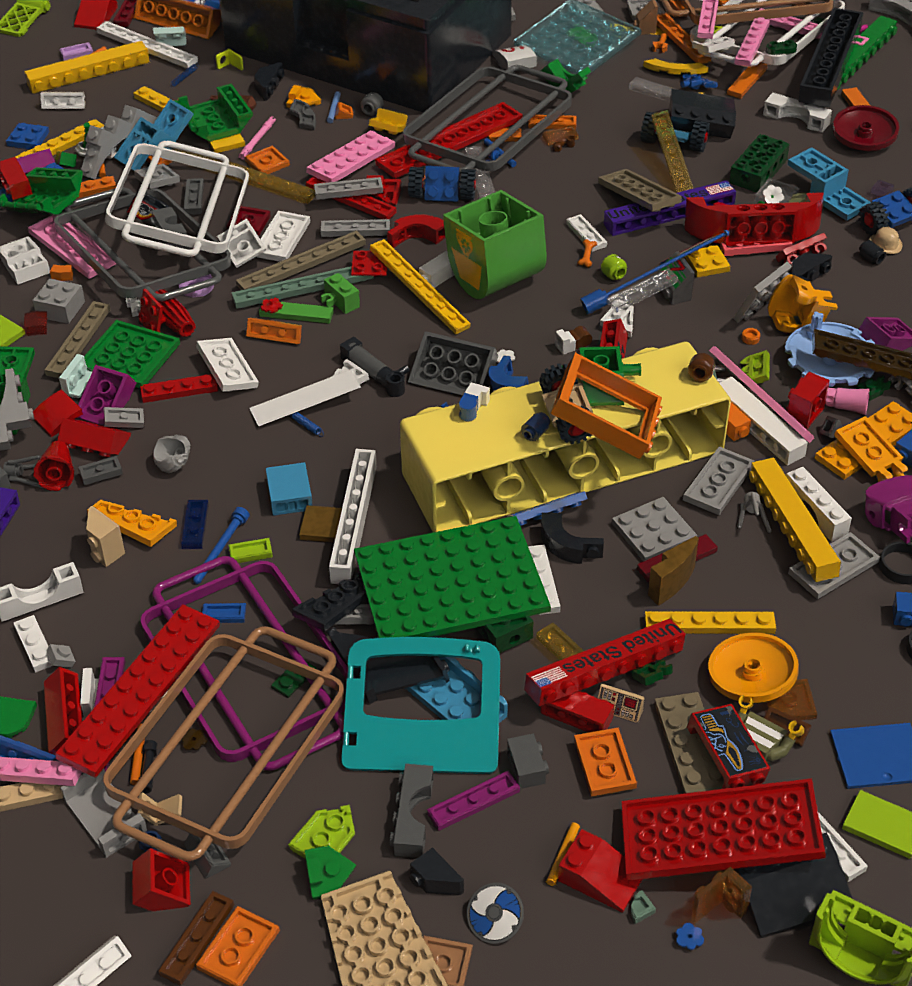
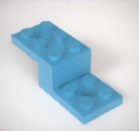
M170 99L154 124L140 117L114 158L126 165L134 146L137 144L145 143L158 146L162 141L175 142L194 113ZM137 155L131 169H140L149 155Z
M811 147L788 159V166L812 180L810 193L823 192V206L846 221L858 215L859 209L862 206L871 203L846 187L848 169Z

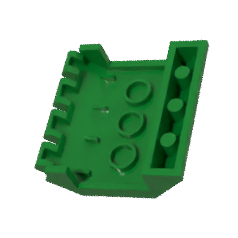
M232 84L217 87L218 99L192 106H189L187 95L175 100L176 103L194 113L187 124L190 130L209 142L241 133L253 116V112Z
M35 167L26 174L32 194L15 199L13 202L8 201L5 194H1L0 208L20 213L59 215L63 212V209L72 205L74 200L79 197L83 172L82 170Z

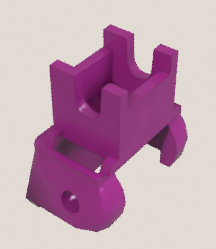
M912 475L889 478L870 486L865 491V514L868 521L877 528H885L886 531L892 530L906 544L910 543V537H912ZM885 510L891 511L890 525L885 521Z

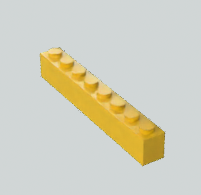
M142 41L24 72L31 92L37 93L150 63L148 49Z
M775 458L752 462L751 471H749L750 481L757 487L758 494L764 498L766 507L772 511L774 520L780 524L782 533L788 537L789 544L796 550L798 559L803 561L808 575H811L815 582L839 577L840 559Z

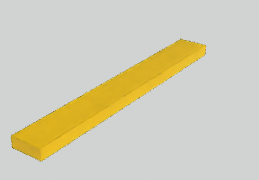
M385 239L370 245V251L455 334L470 328L471 323Z

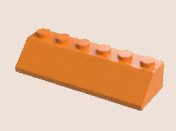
M137 0L134 18L163 27H184L188 34L210 39L220 25L221 10L188 0Z

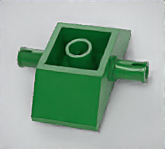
M620 346L580 347L577 349V353L622 377L641 376V363L623 364ZM580 379L590 406L624 405L622 400Z

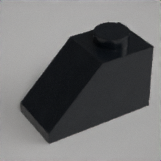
M433 847L410 863V879L416 887L420 886L426 893L461 895L464 893V879Z

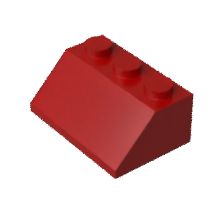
M62 418L57 441L66 443L69 448L75 449L76 446L82 447L81 451L93 453V450L99 451V455L110 457L111 454L118 455L131 437V432L104 427L86 421Z

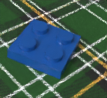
M18 123L6 140L7 146L32 149L42 144L49 133V128L41 125Z

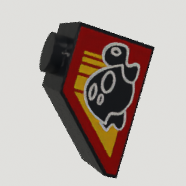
M139 189L126 212L130 213ZM145 193L135 218L140 220L149 219L152 217L151 210L168 208L169 205Z

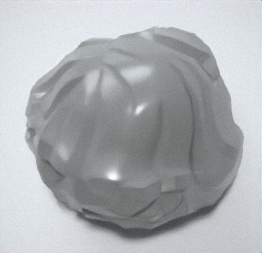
M177 434L158 439L153 450L154 462L157 467L166 473L176 472L182 468L188 461L191 446L189 440L185 436Z

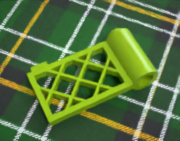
M16 0L14 6L0 20V33L16 37L24 36L28 31V27L41 13H46L50 9L49 0Z

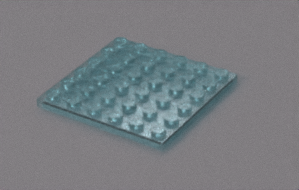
M568 0L514 39V45L528 46L537 56L549 62L558 58L564 69L575 74L586 67H589L592 72L641 35V28L580 1Z

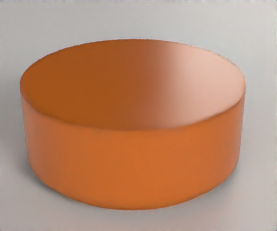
M747 328L743 330L741 339L745 344L755 345L760 341V332L754 328Z

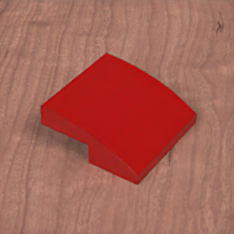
M62 389L44 400L33 411L34 420L50 437L59 433L62 418L75 419L83 415L82 409Z

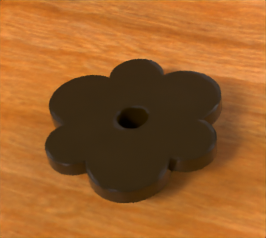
M193 728L189 729L181 739L185 750H199L201 745H205L208 741L203 730L196 731Z

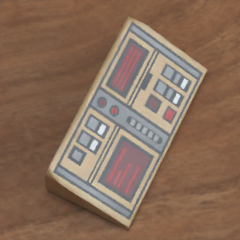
M601 684L598 698L614 704V716L638 722L643 712L644 697Z

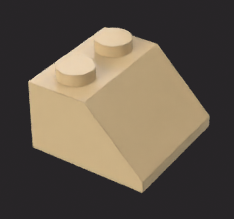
M89 507L86 530L88 535L87 541L92 551L91 557L95 562H100L107 567L125 554L120 527L95 507Z

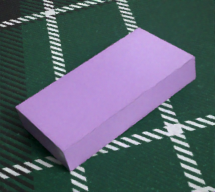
M89 43L60 48V54L64 61L93 53Z

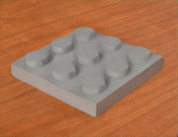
M788 262L784 263L757 284L733 319L737 323L743 319L747 320L754 310L757 312L762 308L764 302L769 303L776 286L783 278L790 275L788 272L792 266Z
M664 497L612 518V525L643 561L664 553L697 536Z

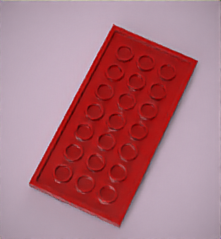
M812 778L622 801L627 880L826 858Z

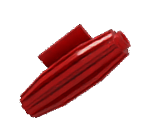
M143 289L138 318L146 329L160 332L161 324L165 323L170 329L183 337H188L194 333V329H196L194 321L187 309L176 298L157 301L147 289ZM161 289L159 291H156L155 293L164 294L168 291H166L165 289Z

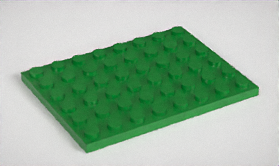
M517 516L354 549L378 638L433 637L485 626L486 624H495L501 621L551 612L550 602Z

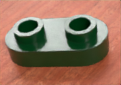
M786 40L785 42L771 41L766 45V53L769 55L793 54L797 51V43L793 40Z

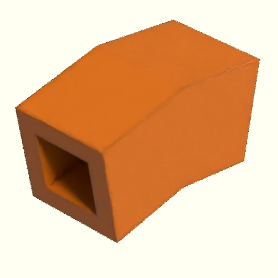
M53 265L50 270L51 279L59 281L73 280L72 265Z

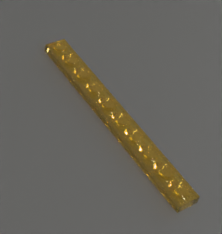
M174 149V151H178V152H182V153H186V154H190V155H194V156H198V157H202V158H206V159H210V160L222 162V161H220V160H216V159H212V158H208V157L196 155V154H193V153H189V152H185V151H181V150ZM229 161L230 165L243 168L249 173V185L309 204L316 197L315 190ZM207 170V171H210V172L219 174V172ZM225 174V177L244 183V181L238 177Z

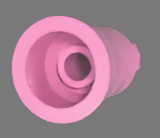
M828 388L826 406L866 415L870 389Z

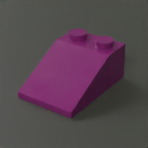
M866 317L858 329L862 332L861 337L866 341L872 339L877 345L901 351L912 346V329L898 317Z
M95 365L78 404L82 409L83 415L77 418L104 426V407L123 408L132 395L136 381L128 374Z

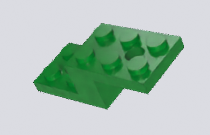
M0 346V404L4 397L6 385L5 369L13 368L15 375L20 377L21 386H18V392H22L23 401L28 404L30 391L26 378L35 355L33 347ZM12 430V433L17 434L18 430Z

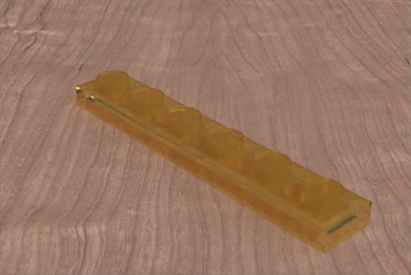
M668 111L651 114L676 193L694 189Z

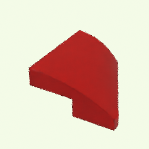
M367 175V179L381 177L383 193L371 195L396 206L401 192V179H384L382 175Z

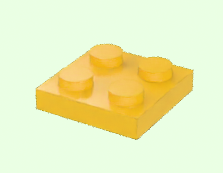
M718 245L700 248L685 256L697 278L730 272L731 266Z

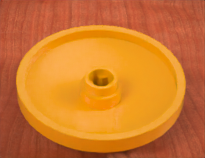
M743 633L724 640L712 651L708 662L709 677L713 686L724 696L739 701L740 696L744 695L742 702L750 703L751 698L753 703H760L782 696L793 687L799 672L798 658L793 648L784 640L765 633Z

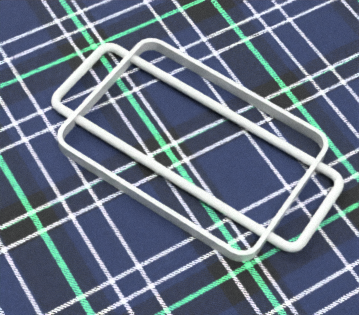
M729 0L723 6L739 4L743 0ZM833 0V7L845 9V3L841 0ZM818 1V2H810V3L820 4V3H826V2H825V1ZM757 8L746 9L743 12L754 11ZM727 11V12H718L717 15L726 14V13H728L729 11ZM820 13L808 15L777 40V42H785ZM830 16L797 42L796 53L769 55L766 53V50L764 52L757 51L751 65L745 67H753L760 62L770 65L786 63L824 31ZM739 22L726 24L713 34V38L721 37ZM696 25L690 31V41L705 43L706 39L697 38L699 25ZM734 45L727 50L718 51L737 56L741 46ZM698 50L701 55L735 64L736 57L717 52L707 54L704 51Z
M162 141L158 146L145 143L137 144L133 148L106 209L105 222L112 228L122 230L121 235L123 239L133 244L186 257L196 256L200 250L211 253H223L227 250L248 184L249 173L243 168L230 165L229 159L226 156L212 151L172 141ZM165 147L173 148V149H177V150H181V151H185V152H189V153H193V154H196V155H200V156H204V157H208V158H212V159H216V160H220V161H222V162H218V161H214V160H210V159H206V158H202V157H198V156H194V155H190V154H186V153H182V152H178V151L166 149ZM139 154L153 156L127 220L111 215L136 156ZM160 158L219 172L197 237L134 222ZM225 174L238 177L244 183L225 241L213 242L205 240L204 237ZM129 232L191 247L193 249H183L129 235Z

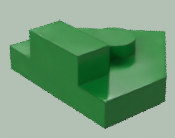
M330 846L305 850L312 899L321 898V895L342 888L357 865Z

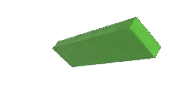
M281 302L283 304L282 309L275 313L262 311L261 308L259 310L261 317L330 323L334 313L333 307Z

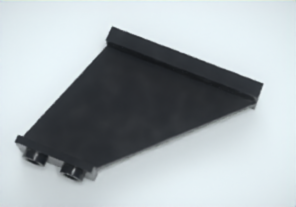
M335 627L327 631L333 646L347 667L349 651L354 643L362 639L374 638L341 633ZM386 656L370 658L366 663L364 695L368 702L372 704L378 700L376 695L439 679H444L447 683L450 681L447 673L450 669L444 659L440 660L438 656ZM353 668V676L356 679H360L361 668Z

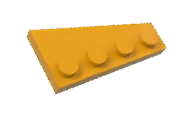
M99 500L93 505V507L117 523L121 533L150 547L177 527V520L170 518L167 521L161 519L160 515H144L141 510H126L122 505L104 500Z

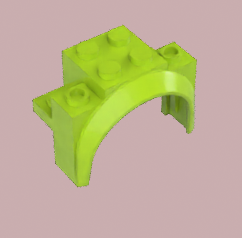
M835 890L831 894H826L816 913L809 944L821 949L833 965L857 980L871 984L907 986L912 977V928ZM838 922L841 923V924H843V925H845V929H844V930H843L842 927L838 924ZM896 950L901 954H894V951Z

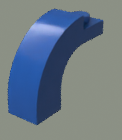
M503 356L497 366H490L489 377L492 391L502 387L512 386L517 388L529 384L527 376H511L513 374V367L510 356Z

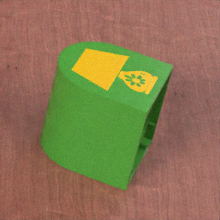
M503 190L443 214L447 253L452 271L461 287L473 298L482 299L533 276L544 269L547 254L543 214Z

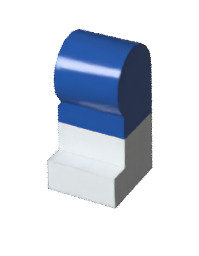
M470 383L459 401V417L461 420H474L477 417V411L480 406H487L490 401V388Z

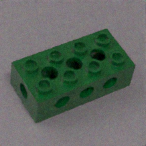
M759 134L731 166L729 183L760 193L787 161L790 144L767 135Z
M530 616L495 624H486L485 626L476 627V629L486 642L494 645L499 653L532 639L534 621Z

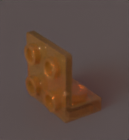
M731 867L724 872H718L710 884L706 887L701 886L695 892L691 921L696 924L722 902L728 911L735 913L741 918L747 913L752 886Z

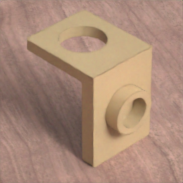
M144 793L139 795L140 799L181 816L182 796L180 794L158 803ZM138 809V814L140 813L142 817L153 825L165 823Z

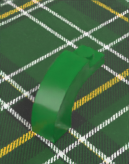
M558 58L540 70L541 72L565 79L568 84L565 90L569 92H574L585 85V80L588 79L587 75L591 73L589 67H586L577 74H571L564 69ZM546 80L552 86L559 87L561 85L559 83Z

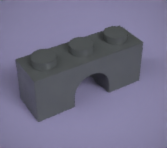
M172 207L151 210L152 217L149 220L152 227L187 235L182 223L177 224V216ZM160 240V243H163V244H167V245H171V246H175V247H179V248H185V247H187V246H183V245H179V244H175V243H171V242H167V241Z

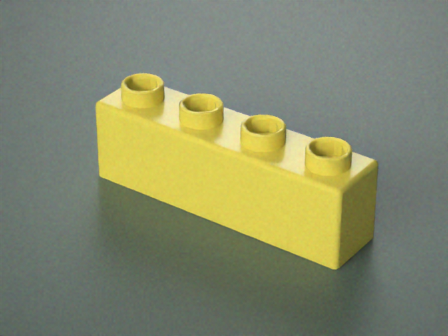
M681 342L659 349L654 347L644 348L633 356L621 359L623 364L641 363L642 369L641 376H624V378L662 397L660 403L662 410L658 415V424L654 428L656 433L651 440L653 445L648 453L644 452L640 459L593 435L591 437L587 436L585 442L583 439L580 440L581 443L579 444L576 441L574 444L566 443L561 439L557 427H553L543 401V391L539 384L540 382H535L517 388L508 386L493 391L490 394V401L487 406L481 405L477 411V417L472 421L461 420L459 417V403L444 408L437 406L428 407L415 416L402 419L400 422L402 474L433 533L483 523L576 492L585 491L586 493L712 456L718 447L724 448L731 398L714 375L705 382H696L690 378L688 365L691 358L697 352L689 342ZM625 402L624 405L591 406L593 414L638 436L644 415L643 411ZM535 413H545L550 419L549 429L537 441L525 439L521 431L522 425Z

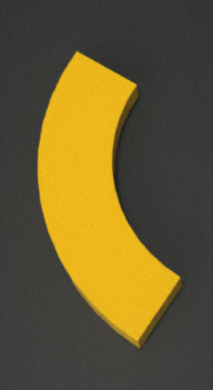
M658 59L643 62V66L647 69L657 72L660 70L668 71V74L681 75V72L690 73V75L704 74L709 69V67L699 62L677 64Z

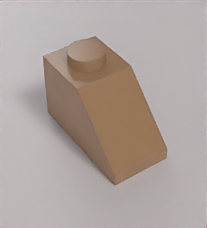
M651 0L636 14L634 29L637 30L638 35L656 33L658 14L656 0Z

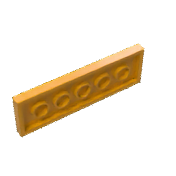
M894 401L868 418L893 446L912 430V413ZM838 439L815 453L817 461L844 480L862 468Z

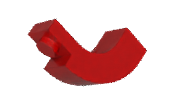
M430 215L402 217L394 221V228L387 232L388 243L395 248L407 239L420 237L438 244L446 238L444 220Z

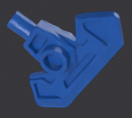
M683 74V80L685 81L680 83L682 88L700 89L701 85L705 88L718 87V82L702 78L699 74Z

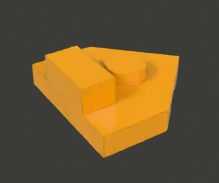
M293 85L288 93L289 99L286 102L287 108L291 107L294 99L304 101L308 105L314 104L317 106L321 104V99L312 88Z

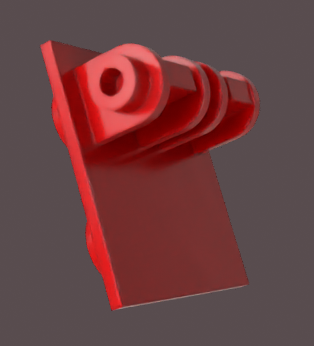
M353 251L351 276H387V266L371 251Z

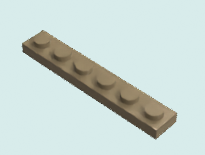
M95 301L91 303L46 367V376L59 378L77 354L80 355L110 312V304Z

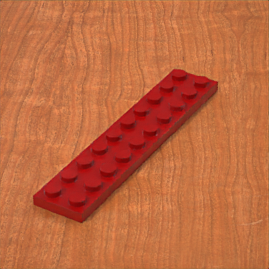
M501 102L444 128L428 142L456 151L503 128L514 125L523 117V114L506 103ZM410 145L403 146L375 159V164L393 178H398L408 173L410 167L427 165L410 158L408 155V150L412 147ZM421 149L415 152L434 160L442 157Z
M182 604L56 752V759L96 778L204 644L220 627V621Z

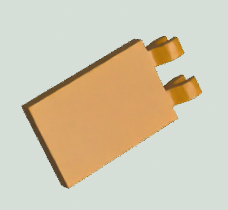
M866 416L835 431L834 436L871 477L877 476L878 482L893 478V475L894 477L904 476L903 473L908 471L907 466L901 462L904 457ZM892 468L893 475L887 469Z

